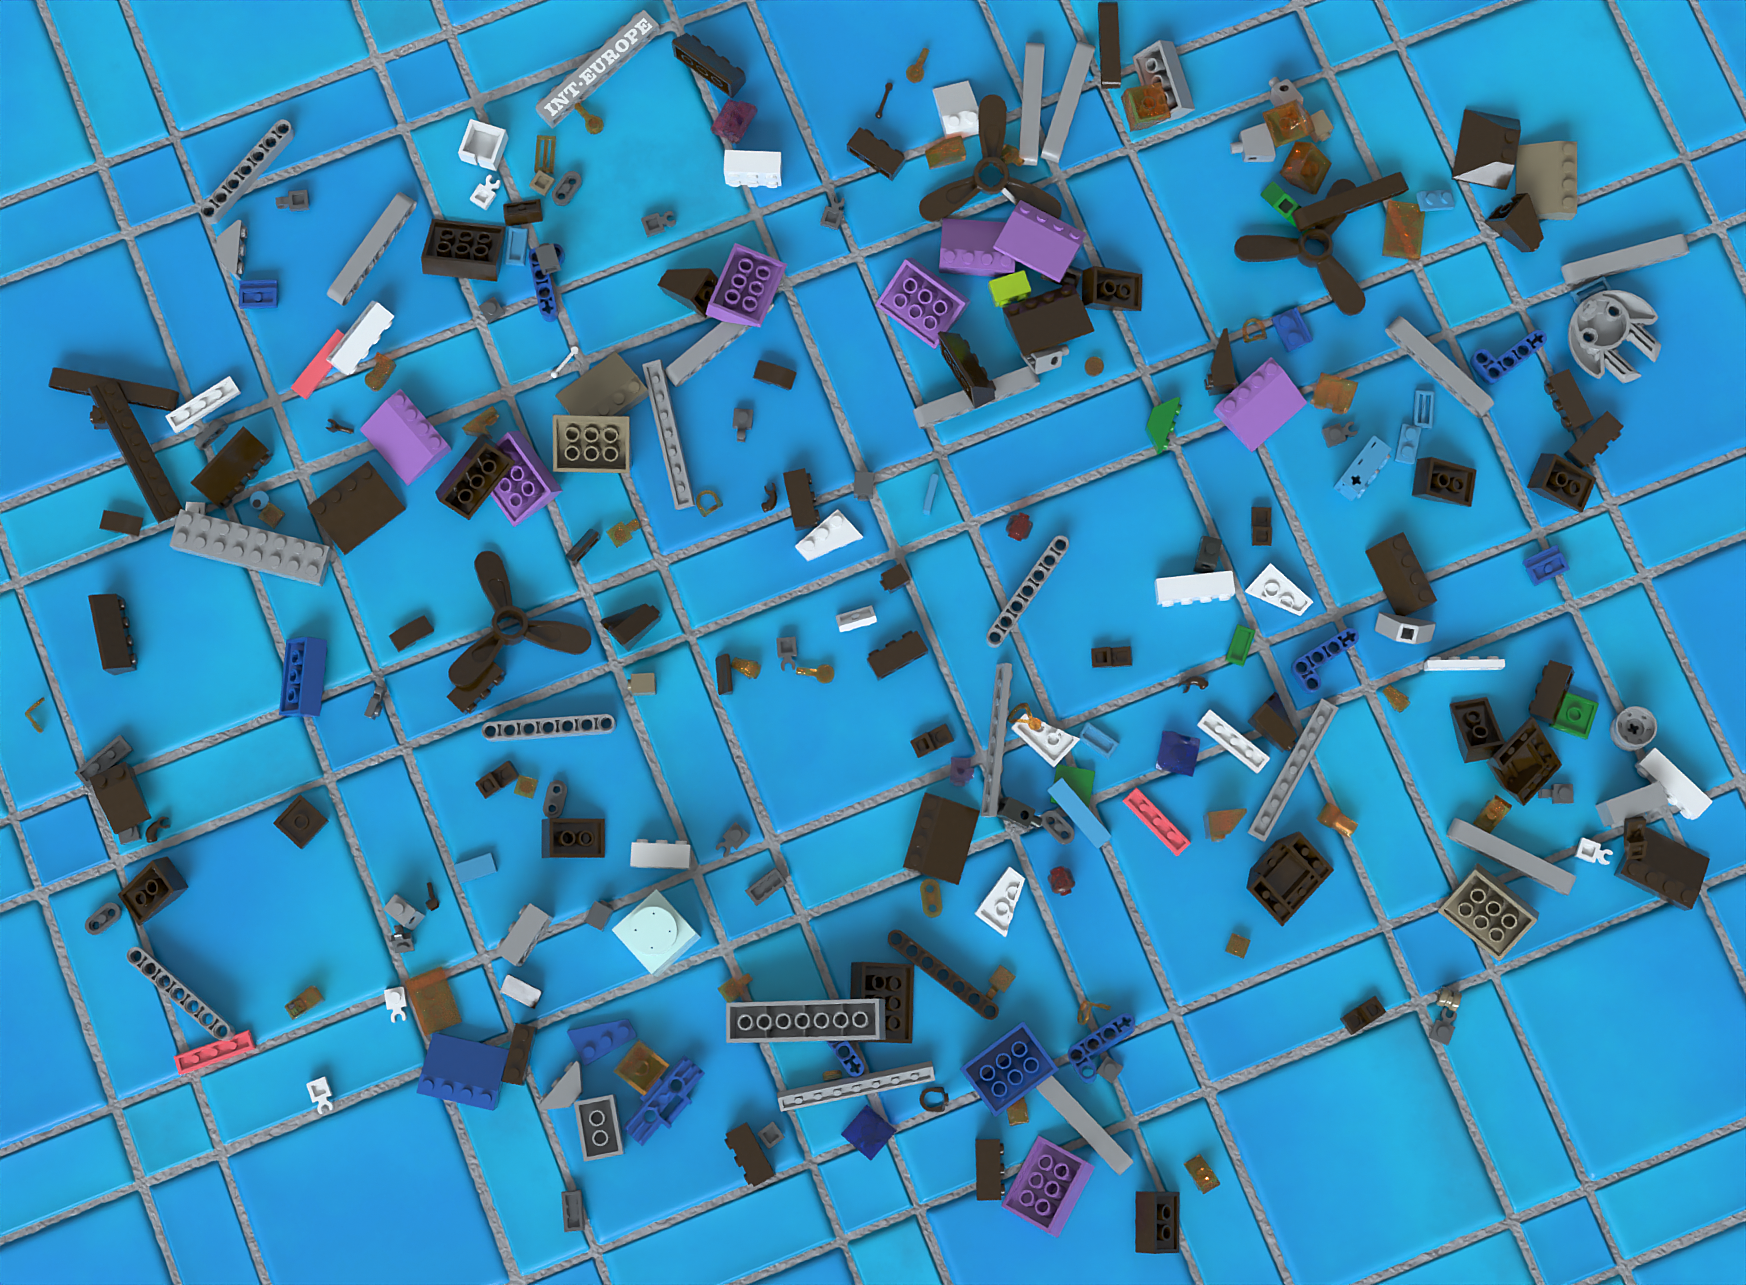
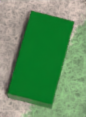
M1237 624L1225 661L1243 667L1256 630Z

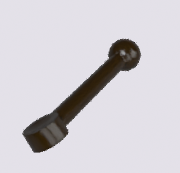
M891 83L885 85L884 97L879 110L875 113L878 119L882 117V110L887 96L893 88Z

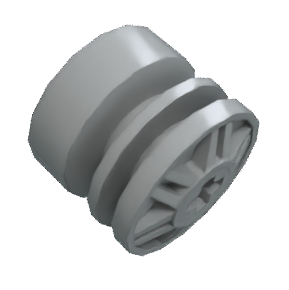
M1639 706L1628 707L1620 712L1611 722L1610 737L1620 749L1637 751L1650 743L1656 736V719L1646 708ZM1628 729H1635V732H1628Z

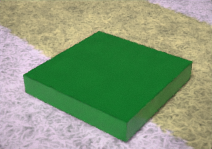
M1567 692L1555 725L1550 724L1549 727L1586 740L1588 739L1599 703Z
M1057 764L1054 783L1062 777L1089 808L1095 771ZM1051 796L1050 803L1058 804Z

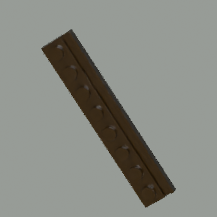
M115 378L89 387L88 391L157 523L160 524L163 521L178 516L180 509H184Z

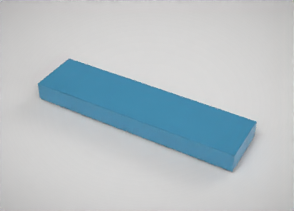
M1062 777L1047 789L1097 849L1112 838V835Z

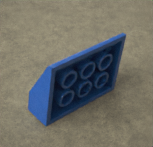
M1024 1021L960 1068V1071L995 1117L1059 1070Z
M433 1032L416 1093L494 1111L498 1107L509 1049Z

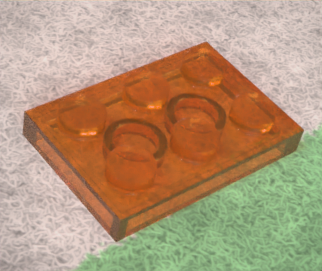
M1391 200L1387 202L1381 256L1419 261L1425 211L1420 212L1419 204Z
M442 966L405 981L424 1036L463 1022Z

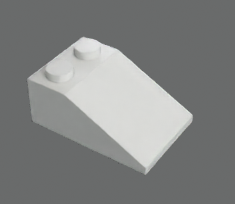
M969 81L932 90L946 142L978 134V106Z

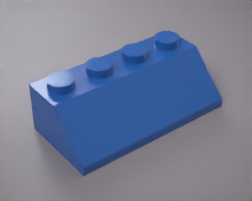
M312 637L286 640L279 707L280 716H320L322 709L321 698L324 690L323 678L326 669L327 640Z

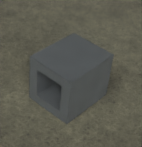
M544 243L535 248L543 275L561 270L553 243Z
M855 472L854 498H857L858 501L873 499L874 472Z
M603 900L600 903L595 901L584 922L604 931L614 910L610 909L612 905Z

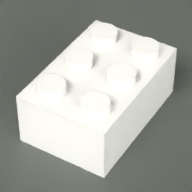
M725 150L724 176L726 184L732 187L747 185L753 188L759 185L768 188L781 186V152Z

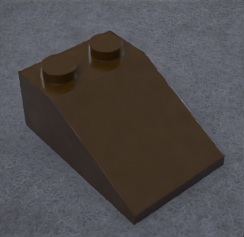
M1098 266L1083 270L1082 302L1084 307L1095 310L1141 311L1142 274Z
M1227 328L1223 329L1219 337L1206 379H1204L1205 391L1208 390L1209 396L1231 393L1236 384Z
M1541 453L1527 488L1544 498L1583 513L1597 478L1557 454Z
M1434 457L1417 459L1412 496L1430 501L1471 507L1477 470Z
M1487 697L1449 704L1458 747L1464 763L1490 759L1505 741Z
M122 762L90 777L95 795L114 834L123 832L151 819L135 771L127 762Z
M542 819V858H605V819Z
M167 856L152 860L118 896L140 926L178 899L189 886Z

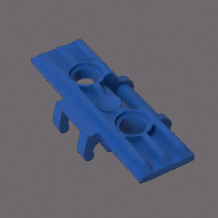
M684 1055L663 1080L656 1076L653 1080L654 1082L639 1096L643 1104L624 1124L622 1129L641 1146L648 1141L661 1124L670 1129L673 1121L688 1104L691 1105L693 1102L686 1095L702 1078L705 1072ZM675 1079L682 1082V1088L679 1091H674L671 1088V1082ZM679 1095L682 1100L664 1119L661 1113L671 1100ZM648 1110H653L656 1113V1118L652 1122L645 1119V1113Z

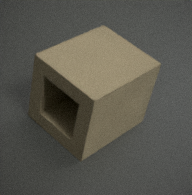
M1323 109L1307 117L1304 122L1306 130L1315 143L1320 140L1323 142L1331 137L1334 127Z
M631 674V679H628V691H631L633 696L656 695L655 674Z

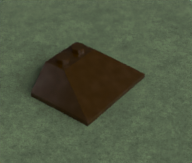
M1465 109L1451 179L1507 190L1516 161L1521 133L1520 120Z
M1532 716L1486 762L1500 786L1523 806L1562 766Z
M1298 831L1276 840L1250 868L1246 889L1283 927L1334 869L1303 834Z

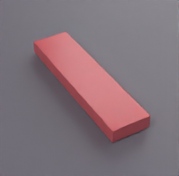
M338 329L291 386V389L305 400L310 397L334 367L326 358L345 335Z
M1137 787L1123 800L1124 804L1176 857L1191 843Z
M247 1030L235 1034L229 1041L218 1040L173 1057L179 1075H183L254 1050L256 1047L251 1031Z

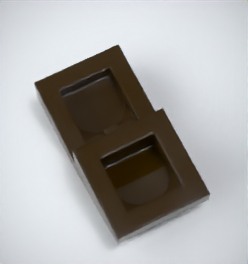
M758 360L753 378L789 391L792 389L797 372Z
M1251 507L1252 546H1271V507Z
M104 510L99 529L139 537L143 518Z
M425 615L393 632L389 635V638L397 651L401 652L415 645L417 641L433 634L434 630Z
M1131 646L1091 648L1092 668L1133 666Z
M943 724L930 732L916 737L910 743L918 758H921L955 740L947 724Z
M507 761L493 772L486 774L475 784L484 798L487 799L521 776L511 761Z
M1643 816L1625 818L1624 850L1627 860L1646 857L1648 840L1644 837L1646 819Z
M1373 996L1344 1015L1340 1020L1350 1035H1353L1385 1014L1386 1011L1377 997Z

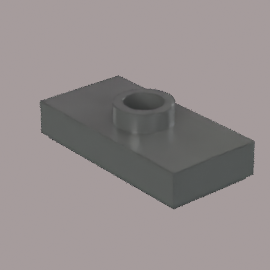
M775 867L746 889L745 892L754 904L758 906L788 882Z
M582 1190L561 1192L564 1232L585 1230Z

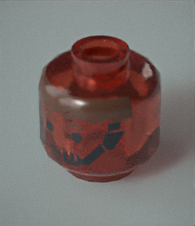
M1021 512L1018 515H1011L1005 528L1008 533L1007 536L1020 542L1022 539H1028L1033 528V523L1029 520L1030 516Z
M1064 866L1050 870V874L1047 877L1052 892L1060 893L1061 896L1070 894L1072 892L1071 889L1076 884L1071 870Z

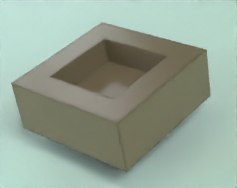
M539 170L529 184V187L546 197L554 185L555 179Z

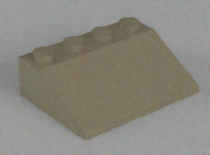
M1553 141L1518 146L1515 195L1521 193H1528L1530 195L1537 219L1572 220L1577 214V142Z
M615 351L555 396L569 415L622 416L647 398L649 392L638 376Z
M553 414V472L630 473L632 469L630 416Z
M1479 863L1471 869L1438 909L1440 914L1498 961L1511 950L1539 917L1538 911Z

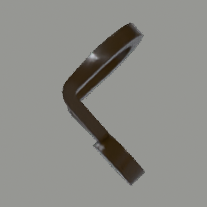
M931 1087L922 1091L919 1101L922 1108L926 1111L943 1112L945 1106H948L949 1097L943 1087ZM931 1091L941 1093L943 1099L942 1106L927 1107L924 1103L925 1094Z

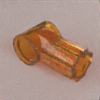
M1328 802L1316 818L1324 826L1332 827L1348 839L1358 826L1356 822L1343 815L1339 808Z

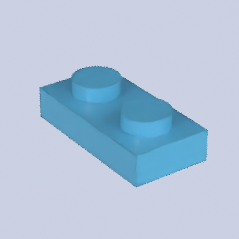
M1451 190L1420 191L1416 194L1420 212L1451 210L1455 207Z
M1407 424L1401 425L1395 462L1414 465L1421 427Z

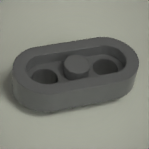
M567 172L554 188L552 198L555 204L565 206L577 193L582 185V179L577 172ZM575 180V181H576L575 184H573V185L569 184L570 181ZM565 195V198L559 199V196Z
M214 419L209 424V428L196 435L194 445L199 450L206 449L226 431L228 424L223 419Z
M553 781L548 786L543 805V812L548 818H559L563 813L568 789L562 781ZM555 787H560L559 793H554ZM552 805L556 807V810L554 812L549 811V808Z
M1047 811L1043 814L1041 824L1049 834L1060 844L1066 845L1071 843L1075 836L1073 828L1055 811ZM1053 818L1054 824H1048L1047 819ZM1061 832H1067L1068 837L1062 838Z
M106 903L86 920V931L92 935L102 934L121 918V907L116 903ZM112 909L115 910L114 916H110V911ZM96 922H99L100 924L98 929H95L94 924Z

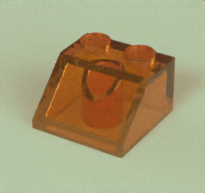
M1161 82L1128 88L1121 96L1130 132L1150 128L1171 118Z
M1297 99L1262 113L1275 148L1308 136L1316 131L1310 114Z
M1295 142L1280 174L1290 184L1316 195L1332 163L1313 143Z
M1321 372L1315 382L1310 404H1313L1318 409L1327 408L1336 414H1346L1351 406L1358 382Z
M1247 808L1207 812L1203 816L1206 839H1211V842L1223 841L1247 813Z
M638 1038L614 1067L613 1072L645 1096L668 1068L669 1064Z

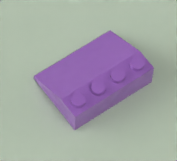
M1020 200L994 244L993 249L1060 283L1080 251L1087 234Z
M943 218L939 273L1004 277L1013 274L1015 271V260L993 249L1006 223Z
M735 243L708 303L706 315L723 322L761 327L787 264Z
M911 257L904 260L875 306L936 349L939 345L937 333L940 331L949 332L971 301Z
M1271 357L1216 405L1213 412L1252 453L1304 407L1307 402L1286 372Z
M401 389L388 398L360 429L407 486L451 451L446 441Z
M520 431L507 432L496 444L514 459L515 463L490 495L513 527H516L550 503L563 490Z
M1038 1136L1001 1207L1058 1238L1095 1167Z

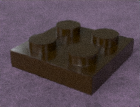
M299 795L273 824L303 850L329 820L302 795Z

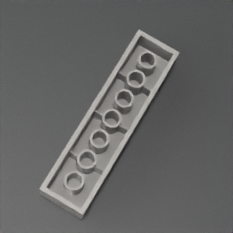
M182 509L179 511L169 545L177 551L323 587L333 552L326 545Z
M885 999L726 1003V1043L886 1040Z

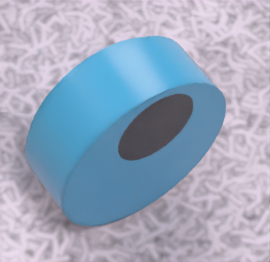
M256 491L250 497V504L254 509L263 511L269 507L270 498L265 492Z

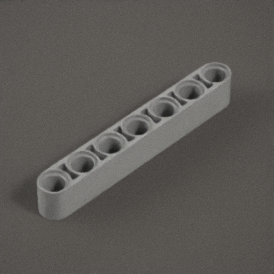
M1081 41L1077 42L1042 150L1041 158L1059 163L1096 46Z
M1026 42L1018 165L1037 166L1044 43Z
M282 119L276 122L202 204L200 213L207 223H218L293 140L295 131L287 120ZM289 128L286 133H281L283 129ZM276 142L273 147H269L270 143ZM259 156H264L262 160L256 161ZM252 169L249 174H244L246 170ZM239 183L238 187L232 188L233 184ZM222 197H227L224 202H219ZM214 210L211 216H207L209 211Z
M402 192L396 194L328 289V297L342 306H345L350 301L415 210L416 201Z
M1678 234L1572 262L1562 266L1561 271L1566 286H1572L1595 280L1602 276L1606 277L1678 258L1688 254L1690 250L1685 235Z
M771 302L767 313L773 309L775 305L773 302ZM722 321L664 370L665 375L675 387L682 385L752 326Z
M1398 316L1385 329L1386 334L1476 417L1481 418L1494 405V401L1406 319Z
M1027 366L992 379L996 387V391H994L995 399L978 408L1038 386L1040 384L1038 375ZM964 390L917 407L913 410V414L919 429H924L973 411L975 408Z
M1057 536L1053 539L989 629L986 636V643L989 647L997 648L1004 642L1067 553L1069 541L1066 537ZM1062 542L1065 548L1059 550L1055 547V544ZM1051 557L1054 560V564L1047 565L1044 559ZM1039 572L1044 578L1038 581L1033 577L1034 573ZM1024 588H1030L1033 594L1030 596H1026L1023 594L1022 590ZM1019 603L1022 609L1014 611L1011 605ZM1007 618L1010 620L1011 625L1004 627L1000 621ZM991 634H997L1000 640L992 642L989 637Z
M609 714L497 721L485 723L481 732L484 738L491 742L599 735L614 732L616 721ZM604 720H611V727L607 729L602 727ZM586 721L593 723L589 730L583 729V724ZM567 722L573 723V728L570 731L564 730V725ZM549 723L553 724V731L545 732V726ZM528 725H534L535 727L531 734L525 732V728ZM509 726L515 727V732L512 735L506 734V729ZM489 728H496L495 735L487 736Z
M1458 818L1453 819L1446 834V837L1563 895H1569L1577 878L1573 874Z
M132 947L128 950L126 956L128 962L210 1034L222 1041H229L234 1037L235 1028L148 951L139 947ZM141 952V959L135 961V955ZM155 964L156 970L154 973L150 974L149 968L151 965ZM169 976L170 983L164 986L163 980ZM183 989L184 996L179 999L177 994L179 990ZM197 1001L199 1007L193 1012L192 1004ZM212 1014L213 1021L207 1024L206 1017ZM226 1026L227 1034L222 1037L220 1031Z
M1052 1075L1035 1087L1119 1176L1134 1163Z

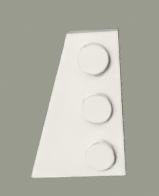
M837 509L801 540L795 548L807 561H810L834 549L846 546L853 541L860 540L863 536Z
M1271 563L1244 591L1298 616H1301L1313 603L1308 596Z
M1024 714L1011 728L1053 768L1080 740V738L1069 735L1027 714Z
M1008 867L974 912L976 916L1004 937L1007 935L1008 927L1014 914L1013 911L1025 878L1011 867Z

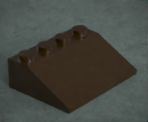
M432 219L421 256L423 274L497 282L501 269L506 226Z
M1073 283L1002 308L1006 327L1023 357L1094 332V327Z
M243 426L190 483L222 510L231 504L232 498L236 494H240L245 489V484L249 480H253L258 475V470L271 461L273 454Z
M369 461L307 506L344 555L348 554L406 510Z
M924 793L903 869L959 885L980 811L936 795Z
M1645 827L1644 837L1648 840L1646 857L1627 860L1624 853L1614 876L1684 911L1691 910L1700 893L1710 859Z
M851 962L850 999H885L886 1040H849V1042L912 1043L914 964Z

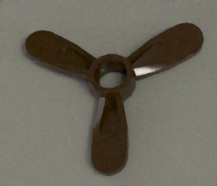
M995 94L985 96L979 104L978 134L983 159L976 164L971 177L947 184L928 194L920 201L919 211L922 218L926 221H940L959 210L980 192L988 195L1001 192L1016 206L1022 200L1057 219L1061 216L1062 208L1056 198L1034 185L1010 177L1009 168L1000 159L1006 133L1007 109L1005 101L1000 96ZM989 164L997 167L1004 176L993 187L986 185L978 175Z
M1348 179L1337 180L1331 186L1325 199L1357 187ZM1347 215L1308 229L1299 238L1273 235H1246L1236 241L1234 253L1241 261L1270 262L1297 257L1302 265L1309 268H1317L1327 293L1343 314L1354 316L1361 313L1365 307L1366 299L1364 293L1347 270L1332 256L1333 240L1331 236ZM1306 241H1319L1324 246L1322 255L1315 256L1308 253L1304 247Z
M484 551L477 555L474 561V569L482 591L495 613L490 623L491 632L469 647L451 665L448 673L453 685L465 688L474 684L490 667L504 645L514 646L524 639L550 650L572 655H581L588 650L591 645V636L587 629L558 621L528 620L526 614L520 608L512 605L509 580L498 554L492 551ZM504 618H514L519 622L522 629L516 634L507 635L501 632L497 623H500Z

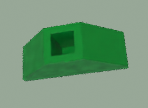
M1272 181L1260 195L1296 227L1291 214L1302 207Z
M1179 397L1154 407L1150 414L1145 431L1157 454H1161L1162 450H1166L1170 441V439H1167L1168 433L1173 432L1176 424L1173 421L1174 415H1179L1182 407L1179 404Z

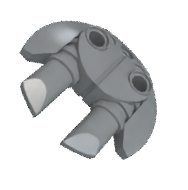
M1607 290L1596 293L1584 300L1570 319L1568 344L1571 353L1579 366L1595 378L1600 379L1605 374L1606 367L1622 383L1633 381L1642 375L1618 354L1619 351L1616 348L1626 339L1628 342L1631 341L1655 363L1661 349V343L1647 332L1643 326L1652 325L1659 317L1646 301L1632 293L1620 290ZM1609 309L1613 310L1616 316L1611 315ZM1583 335H1587L1591 341H1586Z

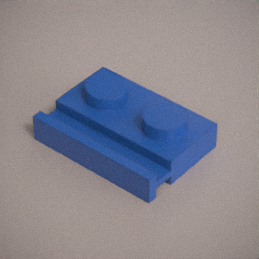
M277 279L239 281L240 309L278 308Z
M1297 307L1271 319L1287 353L1313 341Z
M1558 545L1522 561L1534 586L1570 569L1562 552L1559 551Z

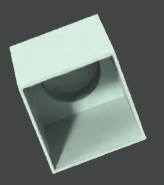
M657 889L612 929L646 969L656 977L661 975L701 938Z

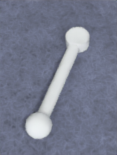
M576 346L571 348V353L565 358V360L559 365V367L555 371L551 372L552 378H556L558 376V372L564 367V365L570 360V358L573 355L578 354L579 350Z

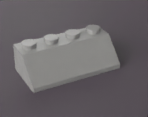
M1159 40L1132 57L1154 125L1182 118L1195 110L1173 42Z

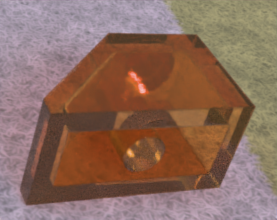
M961 135L942 140L925 151L929 169L965 161L966 150Z

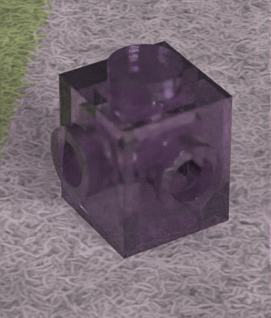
M951 757L950 783H954L953 786L965 787V784H969L970 779H973L974 768L970 767V758Z

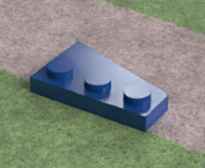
M628 1019L566 1031L585 1066L637 1037Z

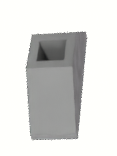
M241 220L234 222L217 237L215 254L237 280H241V274L244 273V263L242 262L243 256L246 254L244 238H247L248 229Z
M1379 612L1374 630L1395 641L1419 644L1432 640L1436 623Z
M579 1061L571 1062L565 1068L566 1074L562 1079L558 1077L551 1085L553 1087L552 1091L549 1094L545 1093L538 1101L540 1103L538 1106L540 1110L571 1107L584 1092L582 1065Z

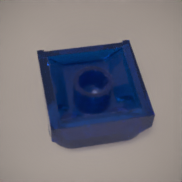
M1162 731L1155 769L1193 777L1200 739L1177 734L1173 731Z
M866 1105L841 1135L871 1161L897 1130L871 1107Z

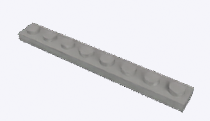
M659 359L642 364L675 509L681 510L695 506L663 362Z
M1009 663L996 665L981 817L986 818L996 817L999 810L1000 776L1003 772L1002 757L1005 753L1004 737L1007 733L1006 718L1009 714L1008 699L1011 695L1010 680L1013 676L1012 664Z
M1324 699L1319 701L1247 833L1263 842L1266 841L1335 716L1338 707Z
M932 1061L860 1075L858 1077L777 1092L780 1111L782 1112L935 1081Z

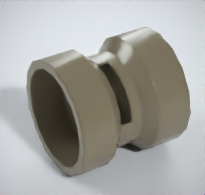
M1442 986L1436 999V1005L1441 1007L1448 1006L1449 1010L1455 1012L1459 1007L1462 993L1457 991L1451 992L1449 988Z

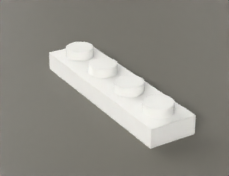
M229 376L165 417L177 434L238 396L241 392Z
M1477 656L1468 657V660H1460V657H1449L1448 660H1441V657H1430L1429 660L1424 662V671L1501 670L1505 667V659H1499L1498 656H1490L1484 660H1479Z
M1211 710L1197 724L1198 727L1257 774L1270 759Z

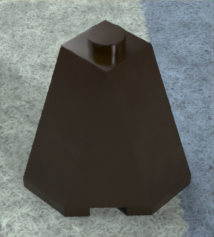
M1528 193L1516 194L1511 198L1512 202L1504 206L1501 204L1486 219L1485 224L1521 252H1534L1539 248L1540 242L1544 237L1530 195Z
M709 268L668 269L657 285L666 295L706 318L708 316L706 315L708 303L718 283V277Z
M645 603L606 617L600 623L629 651L661 619L658 616L660 612L653 605L649 607Z
M1274 692L1248 720V723L1282 753L1293 748L1296 744L1294 740L1297 734L1278 693Z

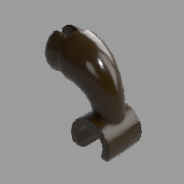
M772 483V491H768L766 486H764L766 494L770 495L767 502L761 504L765 513L772 511L777 504V493L774 483Z
M1192 676L1180 682L1178 688L1180 685L1185 684L1187 690L1183 693H1187L1190 685L1199 686L1201 690H1204L1209 683L1202 676Z
M168 817L159 818L158 821L153 822L147 828L145 837L148 843L157 841L156 834L158 828L168 829L171 827V825L163 826V821L169 819Z

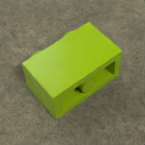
M1024 270L988 282V289L995 307H1007L1011 302L1024 301L1031 295V288Z

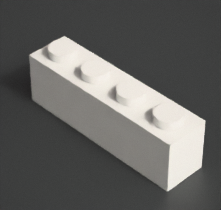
M371 301L326 360L343 374H352L357 369V363L360 359H364L368 355V349L371 345L376 344L380 340L382 331L391 326L394 316L378 302Z
M1232 571L1158 578L1154 582L1157 605L1162 604V607L1173 606L1174 603L1181 602V605H1188L1196 600H1200V603L1211 602L1215 598L1225 601L1230 600L1235 594Z
M1655 747L1650 749L1634 765L1638 769L1637 773L1641 777L1647 778L1652 784L1660 781L1668 802L1674 806L1676 805L1681 810L1680 813L1687 819L1693 820L1698 818L1713 802Z

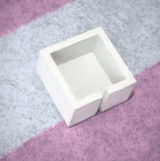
M470 119L458 154L461 161L478 165L479 162L481 167L497 171L509 137L505 129Z

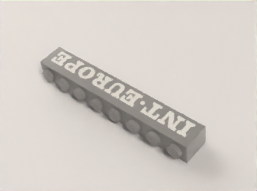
M645 10L636 13L627 25L620 27L614 37H609L605 41L604 46L596 49L586 62H581L574 73L568 74L559 86L557 85L552 88L546 98H541L537 102L535 107L537 114L553 129L660 33L659 24Z

